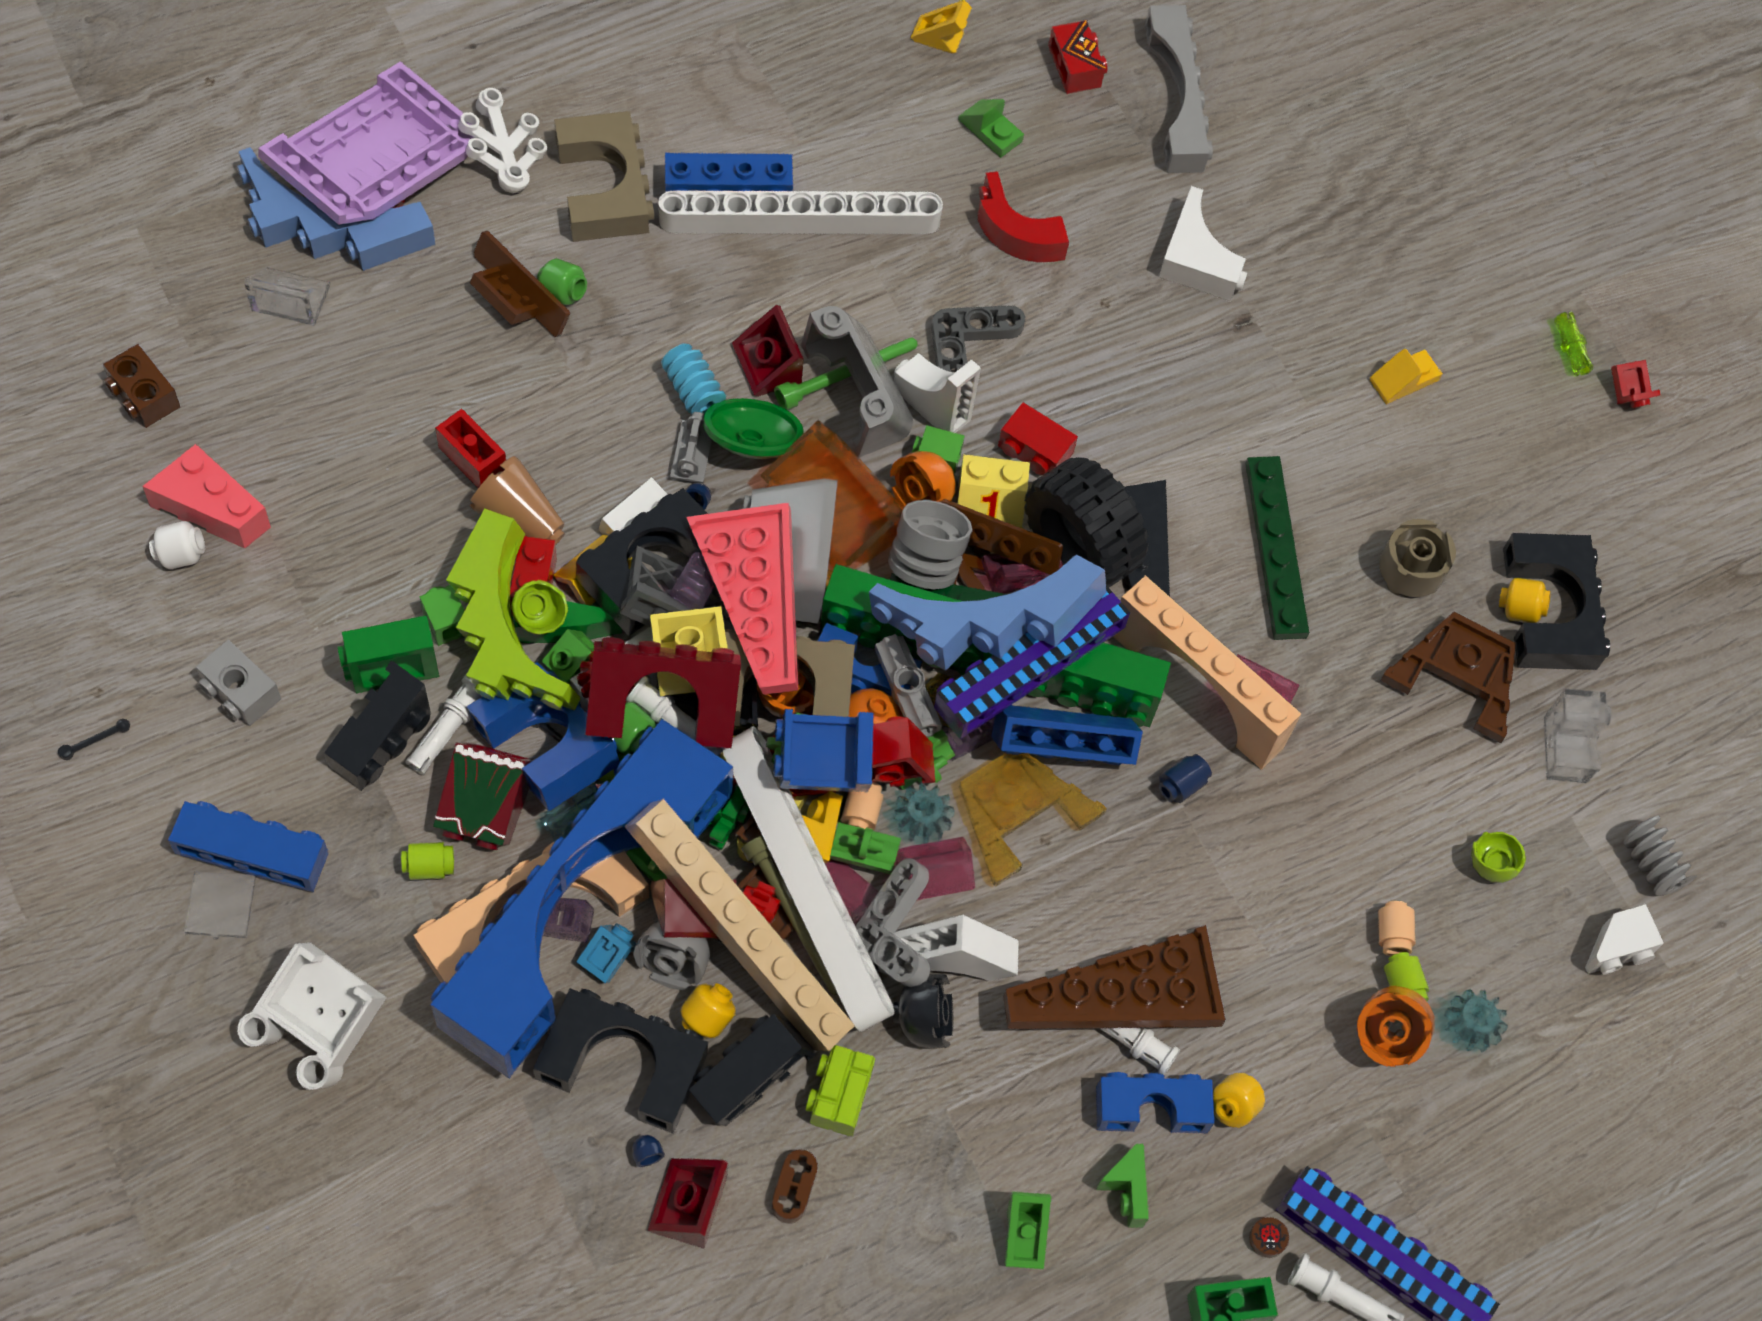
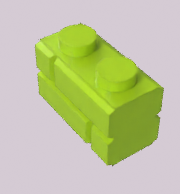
M838 1045L831 1049L829 1056L822 1054L816 1076L823 1077L819 1090L811 1089L806 1106V1111L812 1112L810 1119L812 1125L827 1130L831 1129L834 1132L847 1136H853L876 1059L874 1056L858 1051L854 1052L851 1049Z

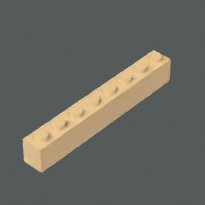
M664 799L651 802L625 826L814 1051H829L855 1026Z

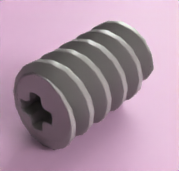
M1659 815L1651 817L1633 827L1624 839L1623 844L1626 848H1634L1631 852V857L1634 860H1642L1638 868L1642 872H1649L1646 877L1649 884L1658 883L1654 888V893L1657 896H1663L1682 889L1691 883L1697 875L1686 877L1685 873L1691 868V864L1678 865L1677 862L1684 855L1683 852L1671 853L1669 851L1676 841L1674 839L1662 840V837L1669 831L1667 827L1655 829L1654 826L1661 819Z

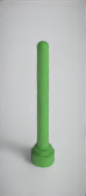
M907 338L879 350L883 361L886 362L915 350L918 342L915 338ZM845 364L798 385L795 382L792 384L785 382L774 388L775 397L780 407L790 410L798 406L799 402L803 400V396L851 377V374Z

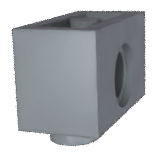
M229 639L196 666L201 679L198 682L201 689L210 698L217 696L223 701V709L235 721L241 718L248 726H251L281 700L277 684ZM235 682H243L239 688H229Z

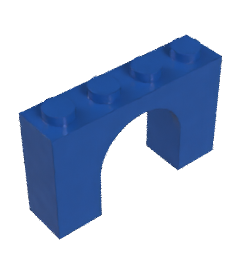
M538 662L535 663L547 674L559 679L553 671L547 672ZM512 692L509 700L497 696L491 700L482 696L467 706L475 729L493 749L527 727L535 724L550 722L568 728L563 739L555 747L522 768L530 791L548 811H551L620 764L614 738L585 735L587 711L581 708L580 702L575 711L563 706L560 710L544 704L541 698L531 695L528 699Z

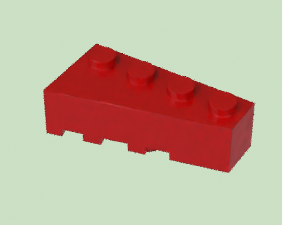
M895 716L887 719L886 722L873 724L872 782H890V787L905 786V779L922 777L923 784L935 783L933 743L908 717ZM789 789L792 797L829 792L828 790Z

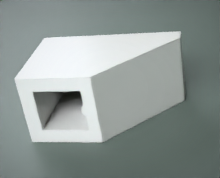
M1646 904L1614 913L1602 926L1585 967L1588 974L1600 970L1603 975L1610 974L1621 969L1624 963L1633 961L1635 965H1640L1655 958L1654 953L1664 942Z

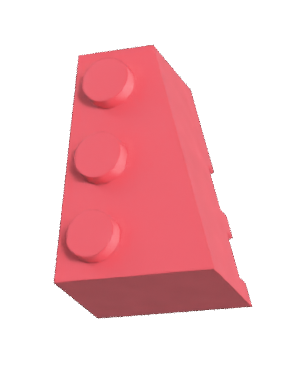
M196 444L142 486L150 507L159 511L163 509L176 515L179 520L190 521L204 527L207 532L242 548L248 547L271 528L265 507Z

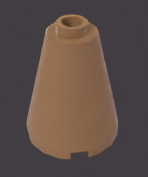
M516 456L510 457L500 465L505 469L503 472L500 471L496 475L491 473L471 498L472 504L469 507L480 515L485 508L514 518L524 531L525 536L555 540L557 544L565 535L562 531L565 525L522 462Z

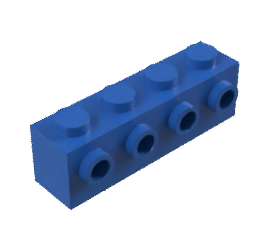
M665 153V192L793 191L792 154Z
M1011 705L995 716L992 739L1001 751L1008 754L1019 755L1021 753H1029L1044 758H1054L1057 756L1067 757L1080 762L1095 760L1110 765H1121L1122 763L1136 765L1143 731L1131 718Z
M184 801L168 839L175 854L314 892L329 854L325 841L314 832L302 830L301 833L287 830L286 826L276 821L258 822L253 820L248 814L240 811H232L231 814L222 812L216 806L203 801H198L197 804Z

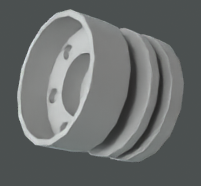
M918 500L907 504L902 511L897 527L898 534L893 540V548L889 553V567L896 576L917 587L943 589L954 584L959 573V567L963 561L962 555L967 548L972 533L971 522L962 512L942 502Z

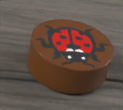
M1272 1217L1262 1218L1256 1222L1250 1231V1245L1258 1255L1265 1258H1273L1280 1255L1286 1249L1289 1243V1232L1280 1220Z

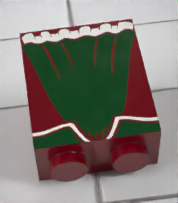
M456 742L433 827L443 829L442 836L463 841L464 835L478 839L476 845L492 850H498L499 845H509L529 791L522 768L532 762L533 759L474 743Z

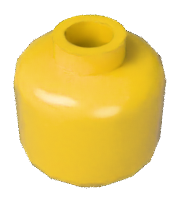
M1514 578L1511 580L1509 588L1502 587L1499 607L1505 608V615L1508 620L1537 623L1541 617H1547L1551 591L1546 590L1545 584L1542 581Z
M718 983L714 986L709 984L698 985L682 1004L680 1010L683 1019L681 1022L682 1026L685 1029L693 1030L703 1036L704 1039L718 1037L735 1016L736 1008L731 1001L733 998L732 993Z
M1231 1074L1213 1090L1214 1115L1222 1124L1229 1127L1240 1128L1248 1125L1264 1107V1090L1260 1083L1248 1074Z

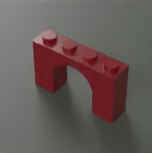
M606 637L602 641H594L585 735L622 738L626 699L632 686L648 674L670 672L687 680L698 696L695 741L702 746L732 749L741 671L740 655L734 654L733 650L727 648H714L712 652L697 651V647L687 644H679L675 648L661 647L660 643L654 641H640L639 645L624 644V640L614 637Z

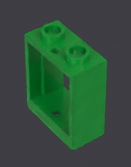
M427 615L342 632L344 645L337 646L341 667H343L345 681H353L356 694L367 692L371 688L374 690L379 689L390 674L385 668L391 660L420 681L440 677Z

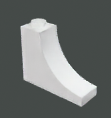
M1191 186L1166 252L1159 277L1231 301L1235 289L1241 291L1247 272L1242 271L1246 258L1229 251L1212 236L1205 225L1201 212L1203 190Z
M918 353L911 360L906 359L896 367L894 382L902 398L936 428L956 433L971 421L981 367L971 359L958 371L949 372L935 366Z
M965 915L894 933L929 962L930 971L960 973L987 981L1018 975L1019 940ZM895 945L887 950L885 961L890 960L894 956ZM908 962L903 966L908 971L913 970V967ZM877 966V971H880L884 974H888L879 966Z

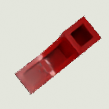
M998 171L987 172L985 174L984 186L979 188L980 206L977 218L986 237L1003 252L1021 260L1041 263L1065 260L1069 239L1062 216L1034 219L1017 213L1011 208L1005 198Z

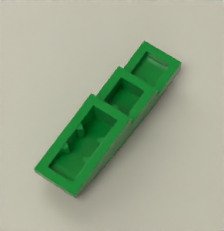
M566 601L568 613L564 624L553 633L541 635L530 633L524 630L514 620V616H512L515 632L520 643H557L567 629L582 631L590 640L623 632V629L604 608Z

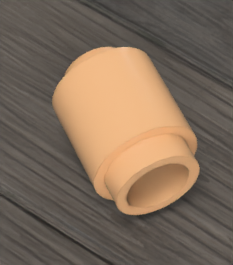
M872 782L868 792H848L841 818L842 823L875 830L884 798L881 793V785Z
M1403 901L1387 902L1384 907L1378 910L1379 945L1383 947V953L1388 956L1402 952H1409L1410 955L1412 947L1415 945V911Z

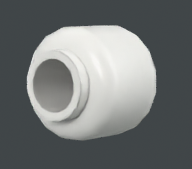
M181 521L158 527L154 533V540L149 542V549L152 558L155 561L159 560L163 567L176 569L197 563L201 554L205 552V541L198 527H193L188 521Z

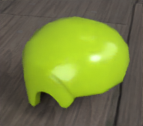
M542 580L530 581L522 585L515 592L511 603L514 620L524 630L537 635L556 631L564 624L568 613L564 593L549 582Z
M1484 832L1476 842H1473L1471 850L1473 868L1486 880L1496 883L1510 881L1517 877L1525 866L1526 856L1524 847L1515 836L1504 832Z

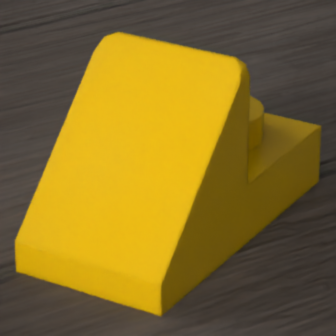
M961 0L920 15L911 39L914 42L932 48L955 53L963 37V29L967 24L966 20L972 7L966 0Z
M1405 348L1370 376L1369 381L1383 401L1389 404L1438 382L1442 372L1426 350L1410 355Z
M832 791L814 799L808 807L807 817L802 815L824 863L830 860L842 796Z

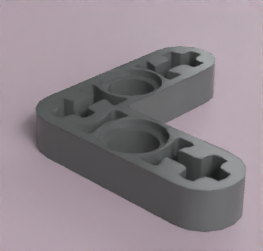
M1010 305L945 308L937 311L933 316L931 330L936 366L949 372L951 371L950 369H955L956 372L967 363L965 341L1012 339L1018 337L1024 329V312L1020 308ZM980 318L987 323V326L983 329H976L970 325V321ZM994 319H996L995 324H997V327H993ZM1006 319H1012V322L1015 323V325L1010 326ZM944 321L948 322L949 326H951L950 336L945 337V326L942 324ZM946 347H953L958 351L959 355L955 358H947L941 351Z

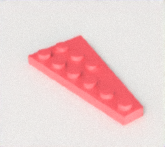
M789 503L686 517L762 694L798 690L792 521Z

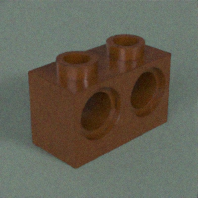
M139 344L103 364L108 376L104 379V382L114 397L120 395L124 400L122 405L131 419L138 418L146 428L180 408L175 389Z

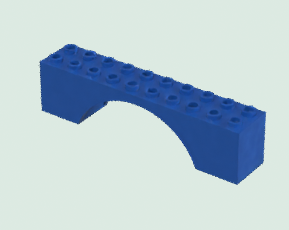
M663 719L655 728L651 726L644 732L639 741L640 746L633 755L627 754L622 759L617 768L618 774L611 782L605 781L595 794L594 799L596 801L588 810L582 809L572 823L573 829L566 838L560 837L550 849V857L543 866L537 865L531 871L526 880L528 885L519 895L515 893L509 898L503 908L504 914L496 924L490 923L483 930L479 938L480 944L472 954L467 952L461 957L455 967V971H457L448 983L442 982L432 994L431 1001L433 1002L430 1005L437 1028L507 1078L513 1075L556 1020L552 995L543 980L539 961L544 930L553 909L564 892L575 880L599 862L627 850L641 848L640 844L625 826L651 802L664 799L698 839L732 795L733 766Z

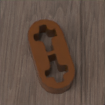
M799 1149L792 1151L787 1155L773 1196L772 1211L774 1216L783 1223L791 1224L797 1222L803 1217L807 1208L818 1167L816 1158L807 1150ZM799 1160L806 1161V1168L811 1170V1172H803L800 1183L793 1182L795 1169L790 1167V1165H797ZM790 1190L797 1191L795 1204L800 1206L799 1209L792 1208L790 1213L783 1212L784 1205L778 1202L780 1200L786 1201Z

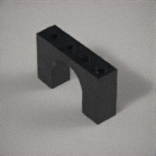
M684 488L673 495L667 494L652 510L647 513L641 512L626 528L621 531L616 530L608 535L600 546L594 550L588 549L583 552L576 561V580L630 636L645 625L620 614L621 604L627 597L630 576L628 562L632 557V552L636 546L645 548L652 545H666L676 548L685 554L710 579L712 577L686 518L708 513Z
M1512 533L1503 548L1506 578L1552 581L1567 591L1576 609L1575 619L1566 623H1523L1514 636L1517 668L1597 670L1605 658L1609 656L1610 641L1608 638H1605L1604 633L1606 611L1600 604L1602 582L1596 575L1595 567L1598 554L1596 548L1592 546L1591 535Z
M570 988L533 1068L534 1077L537 1081L570 1093L587 1054L594 1046L614 1037L636 1040L649 1050L656 1065L653 1077L638 1109L639 1121L674 1134L691 1092L689 1089L695 1084L694 1078L701 1071L707 1057L708 1042L704 1041V1037L693 1030L684 1029L681 1032L669 1027L670 1024L660 1017L649 1016V1018H645L635 1014V1010L624 1003L615 1002L612 1005L602 1001L601 997L593 991L581 989L579 992Z

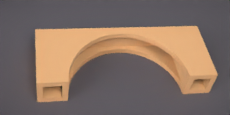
M1146 575L1122 596L1121 602L1130 611V615L1125 628L1113 637L1126 649L1134 652H1139L1147 646L1159 647L1170 651L1201 673L1221 696L1232 715L1237 730L1236 748L1262 770L1284 749L1301 713Z
M555 842L549 844L543 850L542 855L534 860H525L516 865L507 877L500 881L495 879L487 883L481 889L480 894L470 900L463 899L458 901L450 908L448 914L438 920H428L418 928L417 933L413 935L416 947L441 983L444 981L448 983L457 972L455 967L465 953L470 952L472 954L480 944L479 938L483 930L495 920L509 898L515 893L519 895L528 885L526 880L531 871L537 865L543 866L550 857L549 852ZM625 852L613 855L599 862L582 874L570 886L600 898L619 917L649 898V884Z

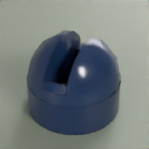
M693 483L688 486L686 491L705 510L711 501L710 489L705 484ZM698 494H701V502L697 501Z
M650 1135L640 1136L632 1146V1154L637 1167L650 1166L659 1162L665 1156L661 1143Z

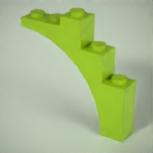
M484 508L446 579L455 590L454 595L463 602L468 603L456 628L466 638L464 643L479 651L466 677L476 686L474 689L476 693L491 700L495 696L509 700L512 692L528 699L531 695L541 698L544 704L560 710L563 706L575 711L581 699L580 696L569 684L547 674L532 662L525 653L515 632L510 609V581L515 557L525 533L514 518Z

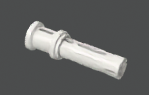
M466 675L462 678L463 684L452 699L447 698L443 703L444 711L439 719L433 724L414 752L405 761L412 770L421 775L425 774L457 728L462 723L466 724V722L471 720L467 706L482 697L474 691L476 686Z
M644 676L630 692L626 702L636 703L650 715L654 722L659 723L663 719L695 740L696 721L674 705L675 700H673L671 695L660 696L659 690L649 684V678ZM704 746L717 756H720L723 752L720 747Z
M1099 1028L1131 1049L1129 1053L1132 1054V1057L1135 1059L1142 1058L1158 1069V1073L1163 1075L1169 1070L1180 1052V1049L1176 1046L1171 1048L1154 1037V1031L1151 1029Z
M1305 1253L1300 1256L1289 1277L1288 1284L1292 1286L1298 1284L1316 1294L1317 1300L1320 1302L1328 1303L1332 1301L1366 1321L1404 1320V1314L1391 1309L1340 1280L1341 1275L1336 1270L1328 1271L1310 1261V1256Z

